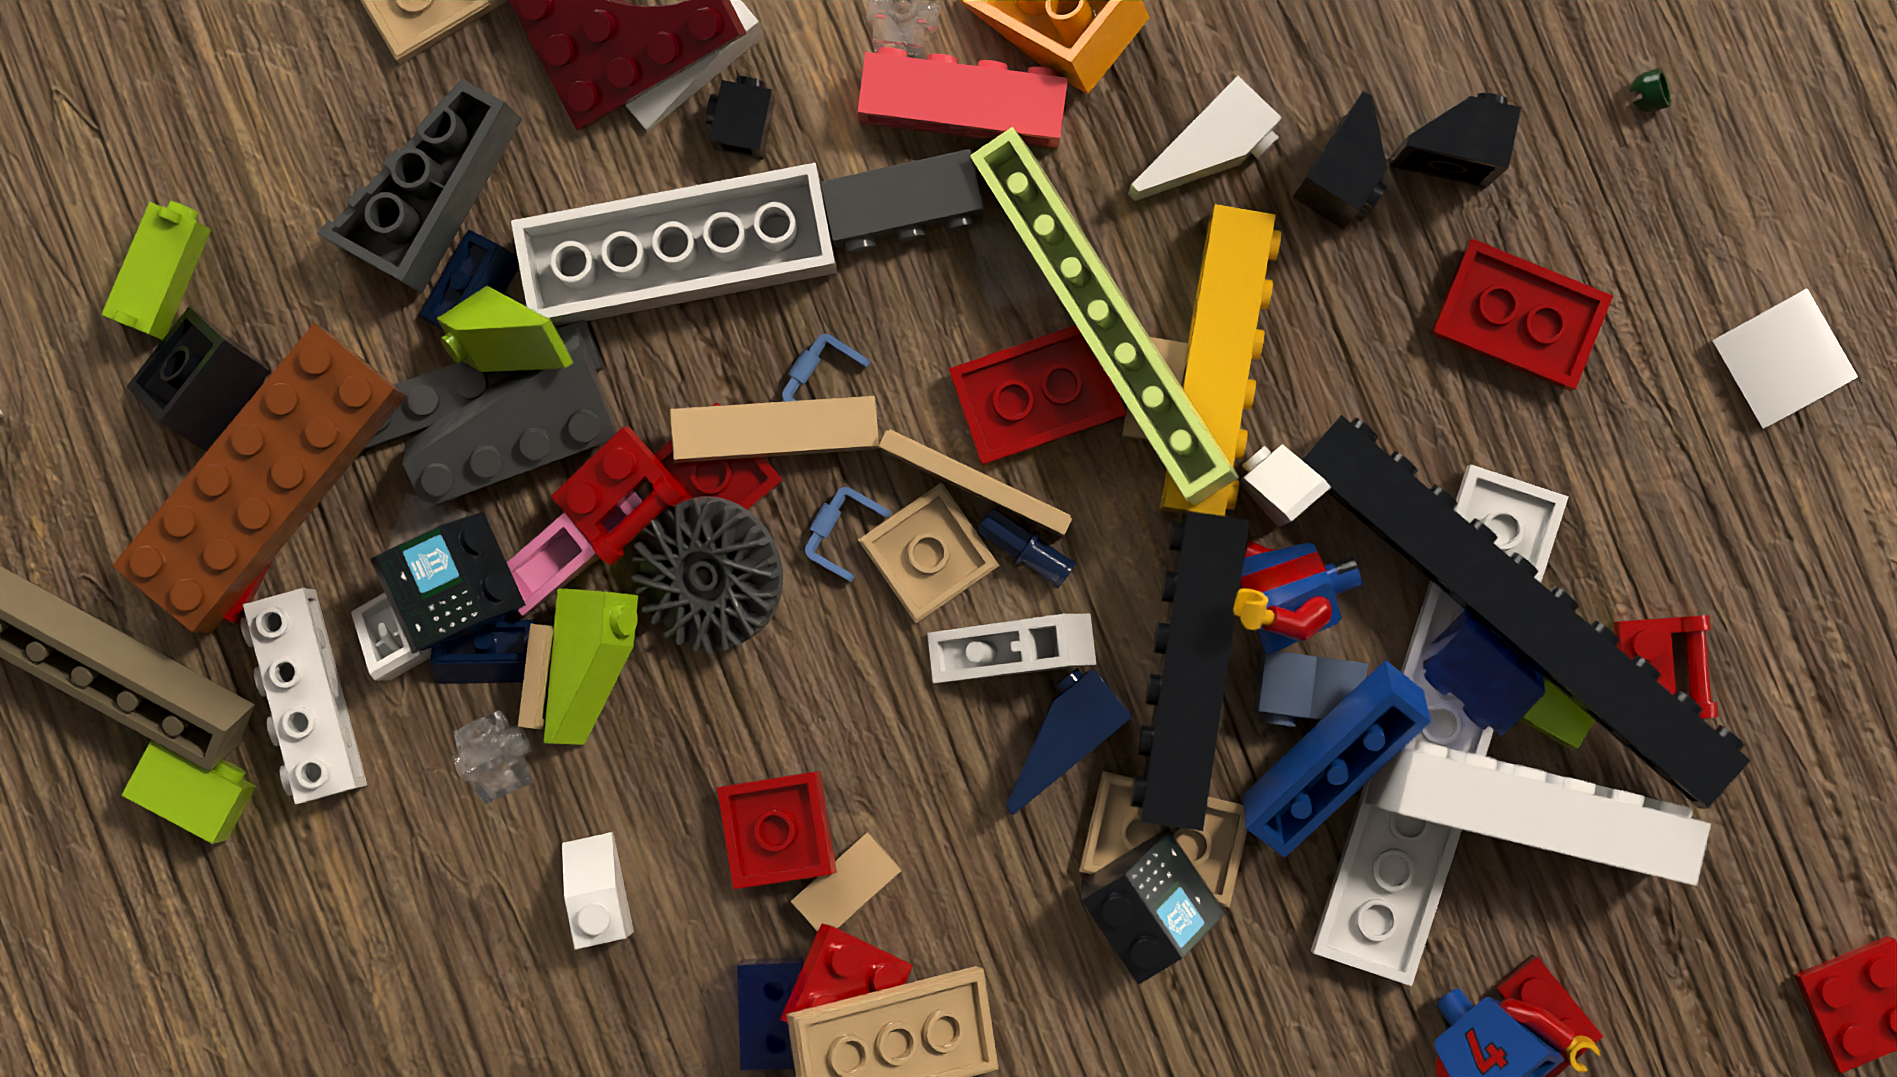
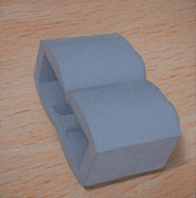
M1263 650L1260 652L1253 712L1265 713L1266 724L1295 727L1296 718L1316 720L1317 725L1366 679L1368 664L1280 651L1266 655Z

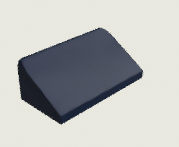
M468 229L418 317L443 330L437 318L485 286H489L504 294L519 269L518 257L501 245Z
M537 619L503 620L495 626L432 647L430 666L435 681L441 684L523 682L530 624H538Z

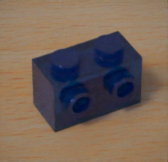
M1466 609L1423 652V669L1426 670L1423 675L1428 683L1444 696L1451 692L1465 704L1462 709L1474 724L1484 730L1490 726L1501 737L1546 694L1543 676Z
M803 957L741 959L738 963L740 1070L795 1068L789 1027L787 1023L780 1021L802 970Z

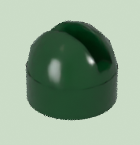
M1661 68L1644 72L1633 80L1630 92L1640 89L1642 98L1632 102L1639 110L1652 112L1671 106L1668 82Z

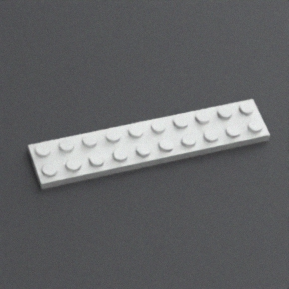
M1468 465L1456 498L1458 505L1454 510L1469 523L1476 518L1488 526L1498 537L1494 544L1509 557L1516 552L1527 559L1538 570L1534 578L1541 583L1568 496L1474 465ZM1432 581L1429 582L1401 669L1405 676L1424 690L1431 723L1413 740L1485 757L1518 655ZM1370 778L1364 784L1311 952L1412 986L1462 829L1395 813L1365 803L1371 781Z

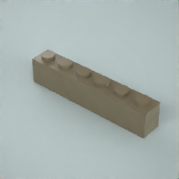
M0 566L1 658L208 771H211L240 744L255 704Z

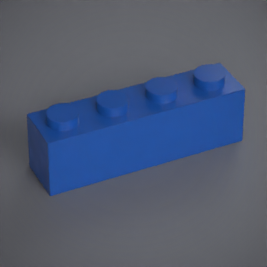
M1383 661L1243 794L1246 829L1283 857H1286L1431 723L1424 690L1389 662Z

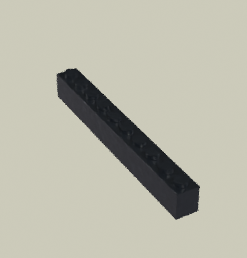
M1341 415L1302 459L1304 463L1324 478L1331 486L1326 492L1698 809L1709 808L1751 761L1741 752V749L1745 746L1744 743L1727 728L1719 725L1716 729H1713L1700 718L1699 714L1703 709L1687 694L1680 690L1672 694L1657 681L1661 677L1660 672L1644 658L1636 655L1633 659H1630L1616 647L1620 639L1609 628L1596 620L1590 625L1575 612L1579 607L1578 603L1557 586H1554L1550 591L1534 578L1538 570L1527 559L1516 552L1509 557L1496 546L1494 542L1498 537L1488 526L1476 518L1469 523L1454 510L1458 503L1445 490L1435 484L1430 489L1414 476L1418 469L1406 457L1397 451L1389 455L1374 442L1379 437L1368 425L1358 418H1354L1352 422H1349Z

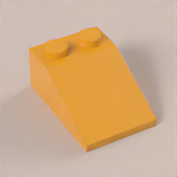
M960 0L966 8L1042 67L1058 71V77L1068 78L1067 83L1087 94L1091 92L1150 18L1142 0Z

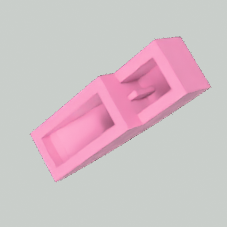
M636 492L602 523L609 533L642 502ZM565 512L507 562L526 604L518 610L522 616L527 615L557 592V588H563L600 559L592 549L590 541Z

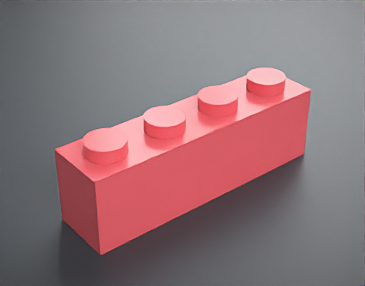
M880 47L877 53L865 52L857 110L859 123L993 140L1013 127L1027 145L1058 149L1068 78L1058 77V71L1047 67H1029L1028 72L1007 70V64L993 60L978 61L977 66L957 64L958 59L956 57L946 54H929L927 60L907 57L908 53L906 51L892 47Z

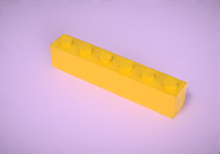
M1215 204L1209 215L1188 338L1182 389L1233 467L1234 459L1243 460L1246 449L1248 430L1240 429L1243 409L1251 410L1254 401L1256 380L1248 379L1251 359L1259 360L1262 353L1265 331L1256 328L1260 309L1268 310L1273 280L1265 279L1268 260L1276 261L1281 242V231L1273 229L1275 214ZM1166 468L1159 510L1182 514L1184 509L1225 515L1226 509H1235L1239 480L1233 481L1195 506L1186 500Z

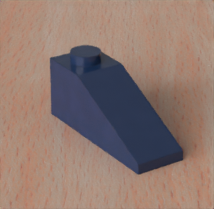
M1077 667L1054 686L1060 694L1051 701L1005 804L1012 815L1017 813L1133 717L1094 669H1090L1083 674Z

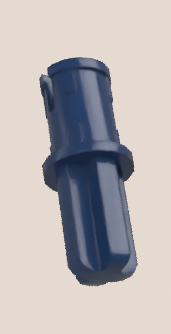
M997 508L989 510L979 524L978 532L1015 558L1013 562L1015 565L1018 566L1020 563H1023L1052 583L1057 589L1062 585L1075 565L1074 560L1068 559L1039 538V531L1035 530L1031 533Z

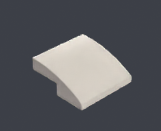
M1807 288L1712 340L1763 429L1858 377Z

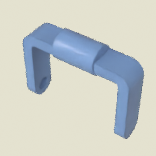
M822 334L816 339L809 351L803 349L788 372V375L792 378L783 390V399L785 402L797 401L793 398L794 394L801 384L805 385L821 360L818 357L827 344L865 368L869 366L871 361L833 336Z
M842 487L837 491L830 505L826 503L822 505L809 529L814 533L805 547V553L814 562L852 583L855 575L816 554V549L823 537L827 539L842 513L839 509L847 496L887 519L892 512L849 487Z

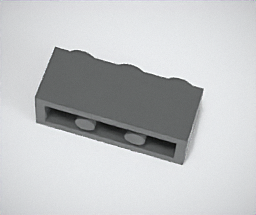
M970 149L820 181L835 250L845 248L847 254H856L876 248L875 241L895 237L896 243H907L924 238L926 236L925 230L944 226L946 232H958L974 227V219L983 218V205L973 160L970 157Z

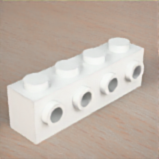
M300 588L243 604L246 617L241 618L242 634L247 645L255 649L259 666L254 668V679L262 697L267 696L272 716L267 717V728L272 743L275 746L280 745L285 765L280 767V778L288 796L293 795L295 804H300L367 786L316 590Z

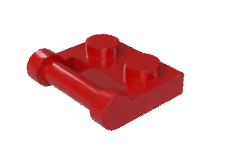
M622 427L551 497L590 541L591 547L598 557L605 563L613 565L624 555L623 548L668 505L672 507L677 505L686 496V493L630 427ZM649 480L653 484L654 491L609 533L602 523Z
M1710 615L1614 622V634L1620 639L1616 647L1630 659L1638 655L1653 665L1661 674L1657 681L1672 694L1676 692L1671 633L1685 632L1690 698L1703 709L1699 714L1700 718L1718 717L1717 702H1712L1706 641V631L1711 630Z

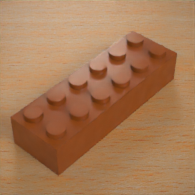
M313 323L112 567L188 630L194 633H211L405 400L407 395L333 334Z

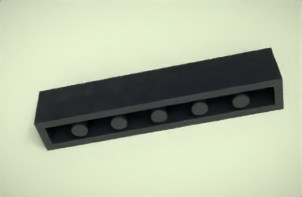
M1183 509L1182 520H1172L1168 550L1177 551L1174 572L1165 571L1161 590V602L1169 603L1166 623L1157 622L1153 653L1161 654L1159 674H1149L1146 690V704L1154 705L1151 726L1142 724L1138 745V755L1146 756L1143 777L1134 776L1130 800L1131 807H1138V816L1141 822L1199 831L1204 829L1236 616L1233 612V607L1240 589L1250 522L1248 519Z

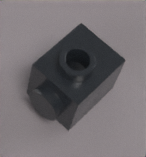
M737 76L735 82L721 81L719 95L711 93L706 112V124H712L710 141L714 150L764 160L775 106L772 89L765 88V82L751 77Z

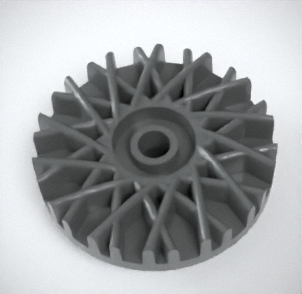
M710 496L694 497L679 502L674 507L670 506L664 509L662 514L656 516L650 522L651 525L646 526L642 530L647 535L644 540L634 546V549L639 554L635 555L632 559L633 562H640V572L632 576V581L642 584V586L635 590L636 595L645 593L649 602L648 605L642 608V612H654L650 622L653 625L662 622L669 628L663 634L665 638L676 635L675 643L678 645L691 642L694 644L692 651H699L703 648L706 652H712L718 648H723V651L733 646H738L758 634L772 619L782 594V563L770 533L750 511L723 498Z

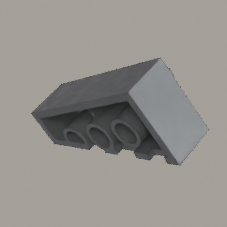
M461 79L416 127L418 132L400 151L395 149L383 162L385 167L365 188L360 186L347 200L349 206L333 222L328 220L316 234L422 294L521 123L522 118L502 100Z
M579 327L563 337L562 341L574 363L562 369L519 370L504 381H497L485 389L483 394L463 408L455 409L405 443L403 466L423 509L608 442L617 433L615 415Z

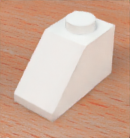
M1283 444L1272 453L1266 446L1262 447L1242 465L1248 473L1239 480V484L1277 527L1293 521L1331 488L1324 478Z
M609 832L563 842L564 899L574 948H584L625 939L630 936L634 929L614 833Z

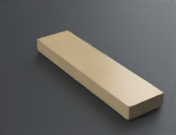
M875 396L670 409L674 463L878 449L879 446Z
M891 429L885 431L878 446L881 452L1060 537L1065 535L1072 520L1070 518L1071 515Z

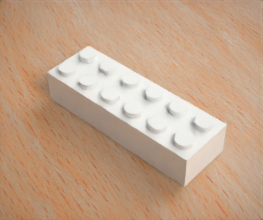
M816 163L511 220L526 306L549 318L554 327L572 324L580 320H595L837 273Z
M1418 740L1409 742L1371 778L1365 802L1395 813L1696 886L1711 823L1691 819L1694 808L1448 749L1447 747Z

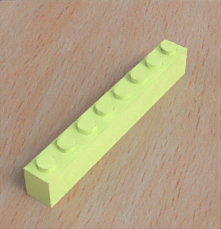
M1011 127L971 154V159L1186 500L1196 506L1238 479L1239 477L1023 138Z

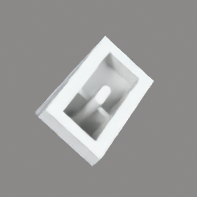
M385 593L351 612L369 674L375 681L393 680L431 658L432 648L412 654Z

